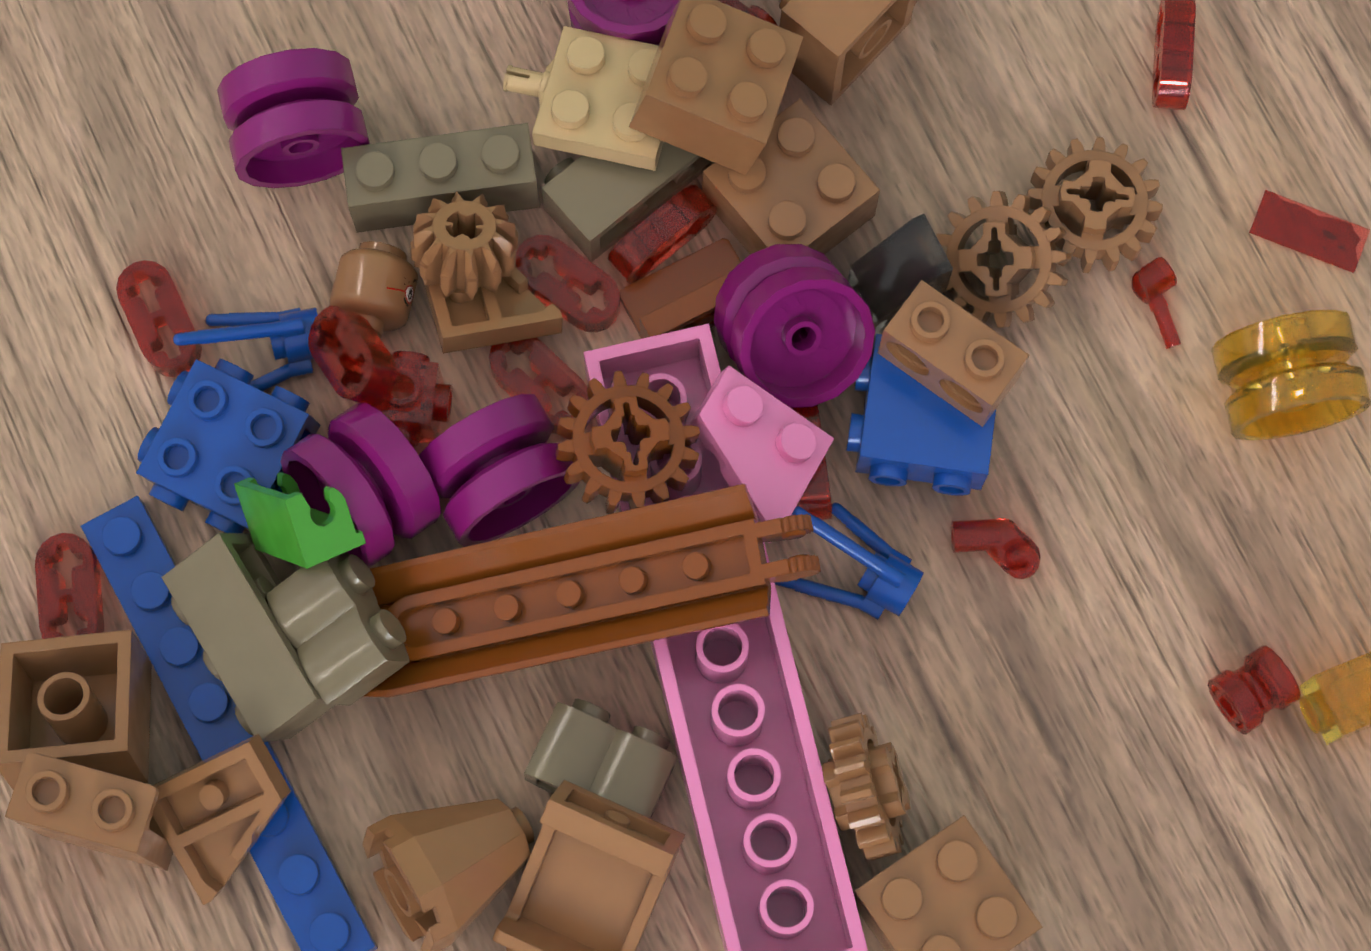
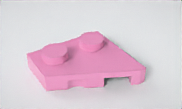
M729 365L718 375L690 422L692 426L699 427V439L706 450L711 451L717 457L720 464V472L728 485L732 487L746 484L756 514L761 522L791 516L834 440L832 436Z

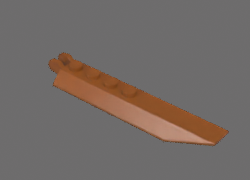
M741 484L370 568L375 579V586L372 589L379 608L391 612L405 630L406 641L403 644L410 662L363 697L390 698L770 616L771 583L788 582L813 576L821 572L818 556L807 554L795 555L788 559L767 563L763 542L793 540L813 532L811 515L800 514L759 522L746 484Z

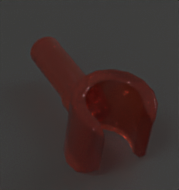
M1158 257L1134 274L1131 287L1135 295L1142 302L1149 305L1151 312L1155 316L1166 349H1170L1180 345L1181 341L1168 309V303L1162 294L1177 285V278L1169 263L1163 257Z

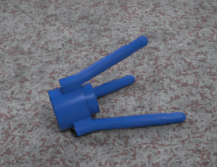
M316 307L304 310L296 308L280 312L209 314L205 318L208 326L230 327L177 333L173 337L174 344L178 346L270 337L275 360L288 358L289 363L251 381L250 385L261 391L267 390L291 377L313 373L311 359L326 357Z
M833 503L830 506L831 513L876 552L875 555L820 518L796 506L791 514L792 516L800 514L811 515L814 533L867 567L857 586L866 590L867 594L864 596L803 578L788 582H775V585L860 609L877 620L884 609L900 616L924 574L921 570L910 565L912 559L893 549L839 503Z

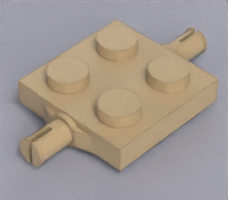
M564 26L555 57L546 67L544 73L508 65L503 81V91L539 97L540 108L532 132L533 145L656 171L664 141L632 129L629 125L658 45Z

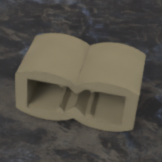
M348 552L308 569L301 567L266 594L269 607L276 622L288 640L297 649L299 661L307 678L327 705L351 706L410 662L403 644L406 641V633L403 626L391 612L379 608L372 589L375 586V579L371 570L362 559Z
M575 699L572 707L557 702L524 772L525 780L552 794L566 780L651 819L678 757L667 750L670 741L662 735L641 726H634L631 734L617 729L607 723L611 716L607 711L585 700Z

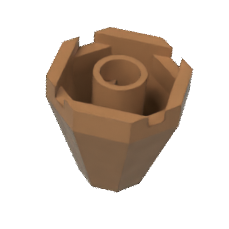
M497 798L390 815L367 827L362 845L367 859L378 853L380 854L384 867L373 872V876L380 893L404 934L412 942L425 936L420 948L421 951H441L450 946L527 864L531 855L528 844L534 842V833L526 816L518 807L510 809Z

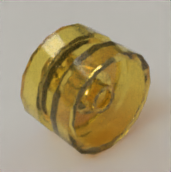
M1331 309L1310 310L1281 315L1253 323L1233 331L1216 341L1211 352L1218 380L1225 386L1236 388L1224 403L1230 431L1236 439L1253 441L1299 435L1346 421L1368 409L1371 405V395L1365 372L1359 366L1346 363L1359 349L1352 320L1347 312Z

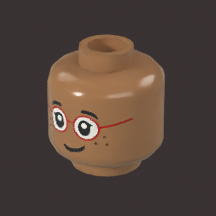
M367 241L360 243L358 249H352L344 253L340 258L329 306L338 318L346 322L345 330L350 334L365 339H380L383 332L395 331L406 325L414 298L418 274L412 264L407 262V255L401 249L382 242Z

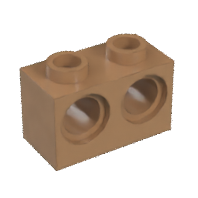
M923 280L920 281L883 330L878 354L982 427L1020 378L1029 358L1028 353Z

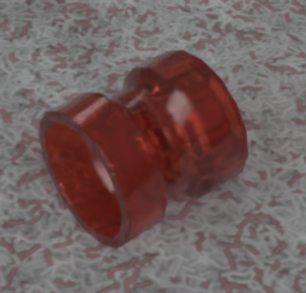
M1265 645L1246 655L1243 666L1235 671L1223 670L1208 680L1207 684L1216 706L1225 719L1238 732L1246 735L1263 724L1266 713L1272 709L1284 710L1298 701L1301 696L1299 686L1287 665L1271 648Z

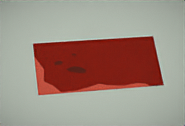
M1265 190L1249 233L1354 273L1370 230Z

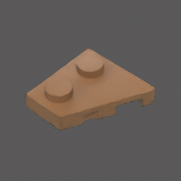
M516 267L512 270V276L501 277V283L498 286L497 292L478 287L473 300L470 299L465 290L456 289L445 298L440 288V283L425 286L443 354L562 333L563 317L561 310L553 303L546 307L528 290V279Z
M259 733L153 785L159 790L153 817L203 905L211 902L223 890L291 792Z

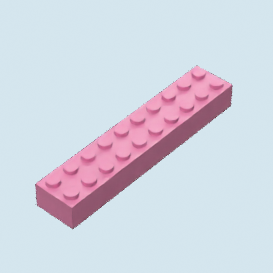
M709 323L583 352L588 383L595 378L602 383L605 389L611 388L614 372L622 371L627 385L636 386L642 372L649 374L650 383L648 389L656 393L667 383L672 385L673 390L668 402L672 406L688 402L691 406L688 417L682 423L683 426L691 425V420L721 373ZM608 409L596 415L598 426H603L609 416ZM643 410L645 413H647L648 415H650L652 418L657 419L655 416H653V415H652L651 413H649L648 411ZM622 424L617 441L625 443L627 452H631L633 462L639 445H632L630 443L628 435H624ZM699 437L696 443L687 446L698 452L699 457L694 469H682L689 477L686 487L680 492L667 486L670 496L668 501L730 487L720 472V464L717 457L711 451L706 450ZM664 454L663 459L653 460L648 464L647 478L654 476L664 468L669 461L670 454ZM610 474L611 478L617 480V478ZM650 497L645 499L644 506L654 504ZM620 501L618 505L619 512L630 510L629 502ZM763 542L767 563H769L765 543ZM771 583L770 616L650 642L724 950L868 951L775 583Z

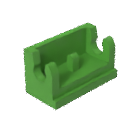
M283 472L277 473V485L280 486L282 492L260 486L255 478L251 477L234 483L255 550L308 569L366 544L363 532L354 528L344 496L333 487L326 486L324 488V499L330 507V514L310 508L302 493H300L296 481L290 475Z

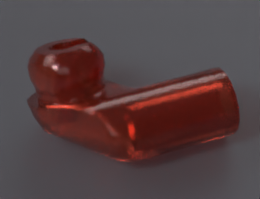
M996 518L951 521L953 553L985 551L1006 573L1016 579L1030 578L1038 570L1041 557L1039 548L1012 520Z

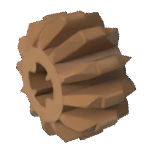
M456 191L449 204L433 198L428 208V213L417 214L413 225V241L410 242L411 260L414 261V267L420 268V276L423 278L424 285L440 283V288L445 298L456 289L465 290L471 300H473L478 287L497 292L498 286L501 283V277L512 276V270L516 266L515 250L518 249V232L515 230V224L508 222L509 216L506 214L505 206L496 205L488 207V202L483 193L473 201H466Z

